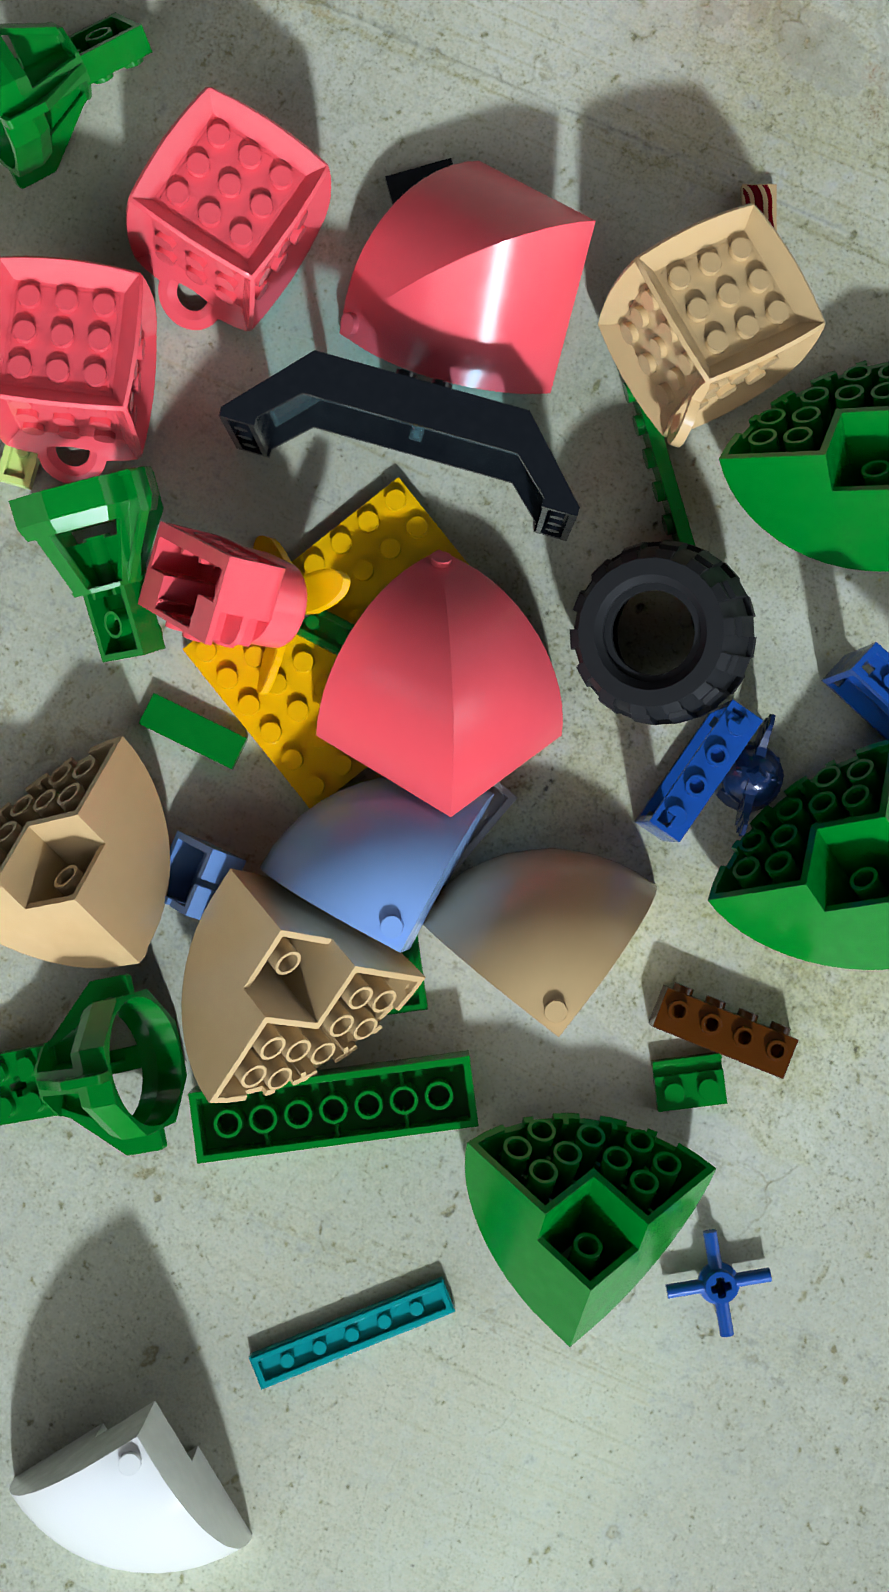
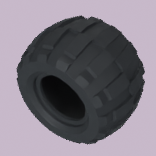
M664 540L659 542H642L624 548L621 554L612 559H606L591 574V582L585 590L579 592L573 607L577 614L574 629H569L571 650L576 651L579 661L576 668L586 687H591L599 696L598 700L616 714L620 713L632 718L635 722L651 725L678 724L704 716L718 708V705L730 694H734L745 678L744 673L750 659L754 657L757 639L754 635V617L756 615L751 598L746 594L741 585L740 578L727 563L722 562L709 551L694 545ZM651 590L665 591L680 599L691 613L695 628L693 646L686 659L673 670L659 675L643 674L626 665L618 645L617 631L619 619L625 605L633 596Z

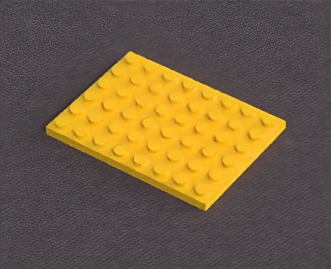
M398 477L293 560L292 564L301 571L302 575L321 569H335L346 573L350 578L349 590L341 601L327 609V611L355 625L370 603L394 578L438 549L448 552L451 556L465 563L467 562ZM295 635L287 643L281 666L271 690L267 695L258 694L257 685L265 646L250 644L249 647L236 645L234 648H229L212 642V645H207L202 642L192 641L183 648V651L309 808L338 792L368 768L316 736L320 703L337 655Z

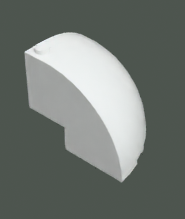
M153 1401L108 1430L104 1423L100 1424L14 1477L9 1488L10 1494L21 1510L53 1541L84 1559L113 1569L135 1573L183 1571L222 1559L245 1547L252 1537L250 1530L199 1446L189 1452L185 1451L156 1401Z

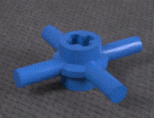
M709 1229L703 1231L708 1264L702 1268L698 1279L665 1284L668 1299L701 1294L706 1301L715 1304L720 1336L731 1337L734 1335L729 1302L736 1297L739 1288L742 1286L772 1282L769 1267L736 1272L732 1266L722 1262L717 1230ZM722 1277L724 1281H721V1287L715 1289L714 1285H716L717 1283L716 1279Z

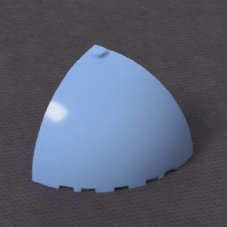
M385 777L363 781L332 794L303 813L273 845L260 868L268 876L296 895L401 953L411 948L442 887L446 886L494 793L486 791L458 813L449 817Z

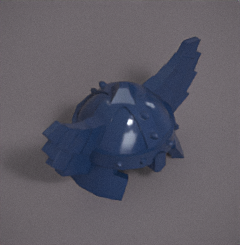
M769 714L768 718H765L763 725L759 728L755 742H748L722 780L723 788L716 794L726 806L737 811L735 825L736 833L740 837L742 835L745 836L751 812L763 809L773 802L781 791L780 789L783 784L784 771L780 758L767 747L776 715Z

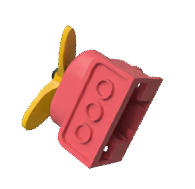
M160 521L138 604L166 620V627L182 631L183 637L193 641L202 642L207 645H212V642L229 648H234L236 645L249 647L250 644L265 646L259 671L257 691L258 694L267 695L275 682L287 643L295 637L304 618L310 614L321 613L341 601L349 590L350 578L346 573L335 569H321L302 575L301 571L292 564L282 545L271 537L258 536L252 549L216 534Z

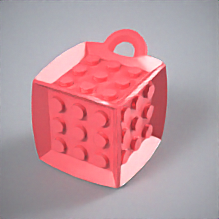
M205 87L187 106L160 141L137 179L128 197L126 207V231L135 259L159 280V300L168 317L177 325L189 330L206 329L220 319L233 327L244 331H251L288 286L309 252L325 220L331 199L329 165L308 146L273 120L213 87ZM179 283L207 301L204 308L198 311L185 308L177 296Z
M0 256V440L6 445L19 450L37 453L45 471L60 482L69 484L100 476L107 461L138 460L142 457L154 397L157 316L152 292L140 272L71 258ZM56 447H74L89 450V458L80 466H70L58 457Z

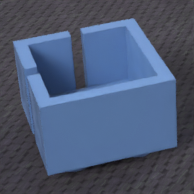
M177 830L170 847L169 888L164 903L185 916L200 920L229 869L243 871L246 860L211 842Z

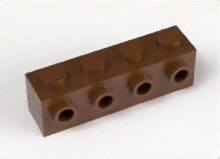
M674 982L672 988L663 984L648 1022L652 1027L784 1079L799 1041L789 1035L791 1028L771 1021L770 1026L757 1022L758 1015L739 1008L737 1014L724 1009L726 1002L709 995L706 996L705 1001L692 996L694 989Z

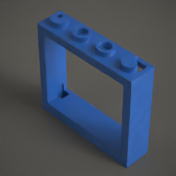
M874 642L844 655L821 681L882 737L888 740L889 653L877 642ZM869 664L874 670L868 674L862 666ZM844 679V681L839 686H837L834 683L836 681Z
M735 700L723 703L718 708L709 712L634 822L662 841L680 842L763 720ZM716 717L718 721L711 727L709 723ZM649 811L654 813L653 815L646 816Z

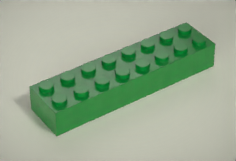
M469 1050L317 1070V1075L309 1077L304 1082L293 1086L289 1081L283 1087L276 1089L275 1093L267 1096L262 1091L247 1094L245 1101L209 1103L199 1086L193 1087L188 1093L197 1164L479 1126Z

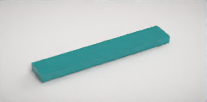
M442 1276L252 1352L249 1355V1360L262 1390L456 1312L455 1306Z

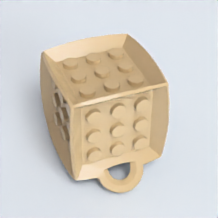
M750 203L696 222L636 256L611 287L602 307L598 326L607 348L631 393L662 436L667 437V443L679 448L687 439L691 429L738 408L790 373L806 357L817 342L824 329L825 320L807 280L788 247L758 207Z

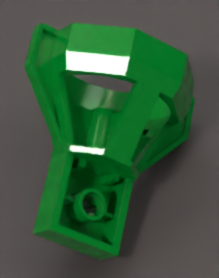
M116 12L70 36L67 35L63 27L53 22L0 24V163L9 169L19 188L24 189L57 172L83 106L92 97L91 84H102L109 81L117 70L123 67L126 69L136 67L144 61V56L152 53L142 24ZM1 35L9 36L17 54L16 56L12 54Z
M151 466L128 468L38 491L9 501L15 525L20 534L27 542L37 541L73 592L71 594L74 598L83 596L102 662L142 656L166 648L163 632L156 614L138 604L146 575V563L164 510ZM116 521L117 534L112 536L110 533L83 539V543L78 544L72 534L74 531Z
M128 973L89 981L47 1043L0 1052V1126L52 1116H64L71 1118L127 1156L159 1151L166 1148L167 1139L164 1127L175 1123L177 1120L187 1078L175 1019L148 989L134 991L132 978ZM116 1015L128 1026L137 1045L110 1051V1036ZM142 1068L141 1096L134 1114L131 1115L118 1094L113 1074Z

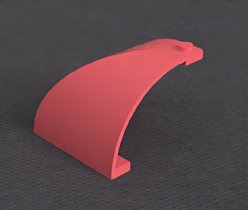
M467 161L440 169L423 178L405 192L385 213L371 233L357 260L349 283L339 333L359 347L387 362L433 379H440L452 384L487 391L515 394H549L552 390L596 221L481 161Z
M438 549L394 578L370 603L354 625L338 653L329 674L320 703L316 736L447 816L452 817L562 736L563 712L560 689L552 663L540 637L515 602L483 573L451 556L448 552Z

